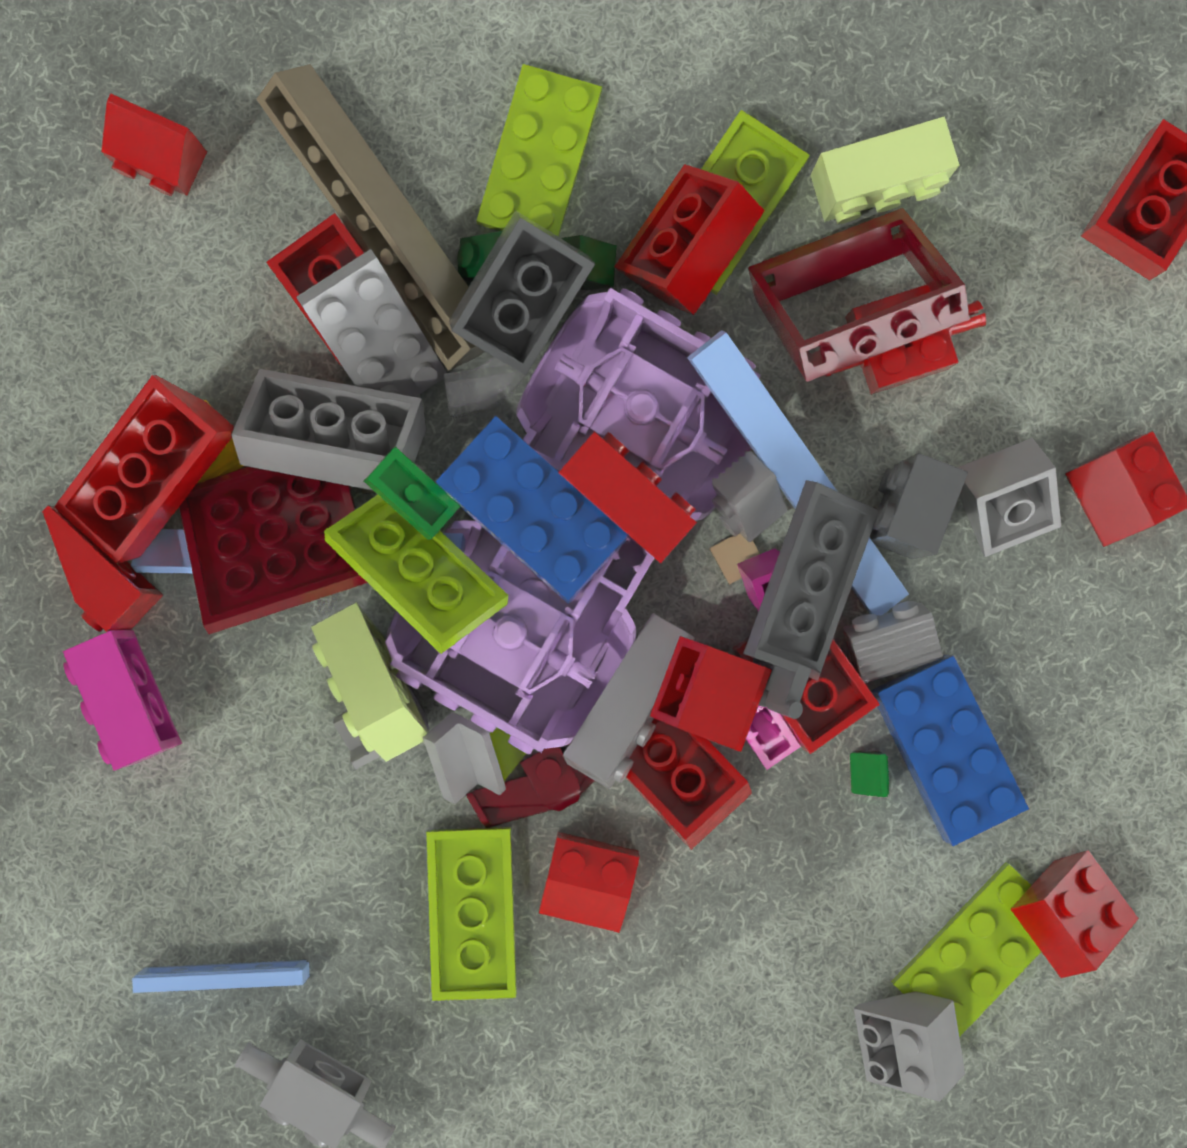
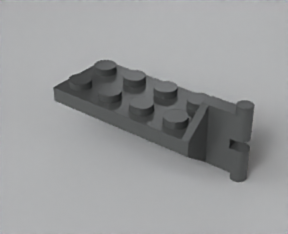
M805 481L743 653L753 657V663L772 670L759 706L767 707L769 710L792 719H797L802 714L803 706L800 700L808 678L817 681L819 679L879 511L818 482Z

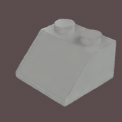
M1033 438L957 467L968 472L959 496L984 557L1061 527L1056 467Z

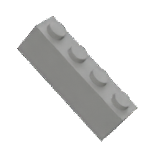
M652 613L564 752L563 757L566 763L608 789L612 787L615 780L621 783L633 765V760L629 758L636 746L644 747L656 725L652 723L654 718L650 717L679 637L682 636L696 641V637Z

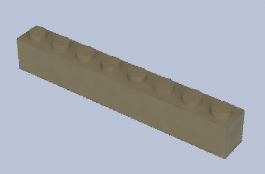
M309 64L275 72L256 100L363 251L367 252L371 249L378 258L425 338L445 367L450 371L482 355L485 352L484 350L453 333L449 324V319L469 287L312 65Z

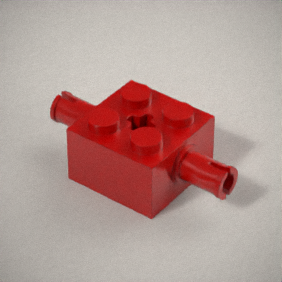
M926 284L852 308L845 316L847 324L929 293L931 289ZM978 300L968 304L969 316L978 314V311L983 310V306ZM983 313L971 317L967 321L825 375V377L860 366L872 395L949 370L959 363L952 342V336L986 326V315Z

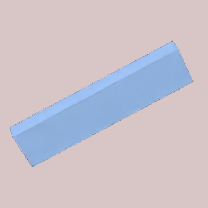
M307 960L147 967L132 978L133 993L303 985L310 977L309 962Z

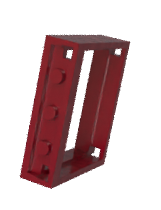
M904 208L748 267L757 304L806 382L970 319L964 282ZM900 225L898 227L899 233L892 235L891 228ZM902 254L931 289L929 293L806 340L803 339L780 303L782 300ZM772 274L774 281L767 283L764 277ZM819 346L820 350L813 353L809 352V350Z

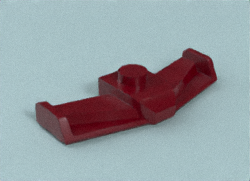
M560 747L544 748L542 753L538 751L520 761L527 775L505 781L506 790L502 794L498 795L483 787L470 790L466 796L481 823L486 828L551 810L560 812L578 802L580 795L595 780L568 765Z

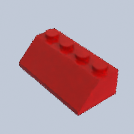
M152 375L55 504L54 508L115 563L139 558L232 439L231 434L234 426L206 401L157 375Z

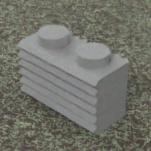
M745 451V457H739L738 462H732V467H726L725 473H719V478H712V485L717 495L712 499V503L722 514L719 518L721 523L734 537L741 534L748 542L755 539L788 511L782 498L778 481L776 480L777 477L752 451Z
M915 601L902 602L895 605L890 613H884L883 615H861L853 619L852 625L843 627L852 665L864 683L943 659L935 628L936 625L933 621L934 617L923 603Z

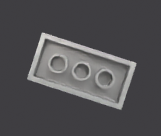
M259 369L231 435L240 465L372 490L363 480L395 446L415 463L426 431L422 398Z

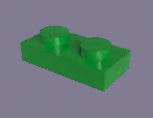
M396 446L389 451L363 480L427 540L432 539L460 507L457 502Z

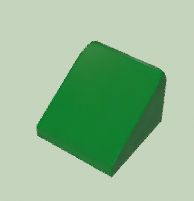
M880 751L850 753L851 792L858 795L888 797V756Z

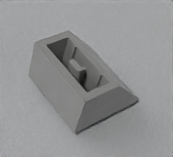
M916 991L861 1003L854 1007L867 1081L940 1102L965 1075L953 1000Z

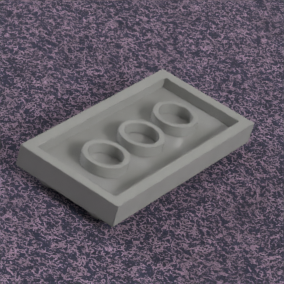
M371 249L296 297L355 386L416 397L448 376Z

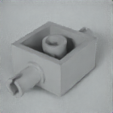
M301 1039L288 1058H283L282 1061L252 1045L253 1043L250 1041L247 1043L234 1067L240 1068L268 1084L266 1087L268 1092L260 1107L267 1110V1115L273 1121L284 1126L291 1124L305 1132L304 1136L307 1140L319 1147H326L328 1145L331 1148H336L343 1135H348L349 1132L377 1148L386 1147L396 1126L363 1109L365 1104L362 1101L372 1080Z

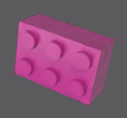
M110 630L62 651L66 658V662L63 664L65 674L73 686H78L84 700L80 703L82 714L90 725L94 724L100 741L97 742L99 753L107 765L111 764L114 771L140 763L182 744L134 630Z

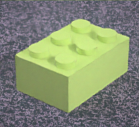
M944 116L820 154L810 176L824 222L836 219L837 224H844L860 218V211L876 207L878 213L885 212L900 206V199L915 195L916 200L921 201L940 194V188L950 182L949 178L960 165Z
M357 602L312 626V631L317 640V643L312 645L313 651L320 664L324 668L329 667L332 677L327 679V683L338 702L343 701L348 712L342 714V717L351 735L354 738L359 736L369 753L375 750L386 762L424 742L423 737L429 731L407 684L396 677L399 670L390 665L393 659L386 646V638Z

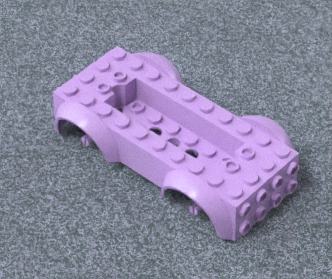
M610 288L608 292L588 295L570 314L552 340L521 396L516 413L527 433L523 441L559 472L594 431L601 438L609 432L629 450L624 456L628 462L635 468L641 462L646 464L662 479L657 487L670 498L677 492L696 509L690 517L694 520L704 519L716 508L712 503V499L717 496L712 485V478H719V473H725L726 467H732V462H738L739 457H745V451H751L752 449L687 358L710 340L711 337L698 331L694 336L679 328L681 322L676 317L663 310H659L657 314L642 306L644 303L642 298L627 289L622 288L619 293ZM745 358L752 370H754L756 365ZM754 371L757 377L760 378L761 375ZM474 520L454 521L443 533H463L466 540L464 554L508 594V604L442 654L395 611L387 631L385 643L393 659L390 665L399 670L396 677L416 689L419 686L423 687V685L436 691L433 699L454 711L460 706L474 713L470 720L489 732L493 733L497 727L511 735L508 742L527 754H531L533 749L542 753L544 748L562 747L570 744L636 639V626L625 608L654 557L628 535L627 540L568 604L479 523Z

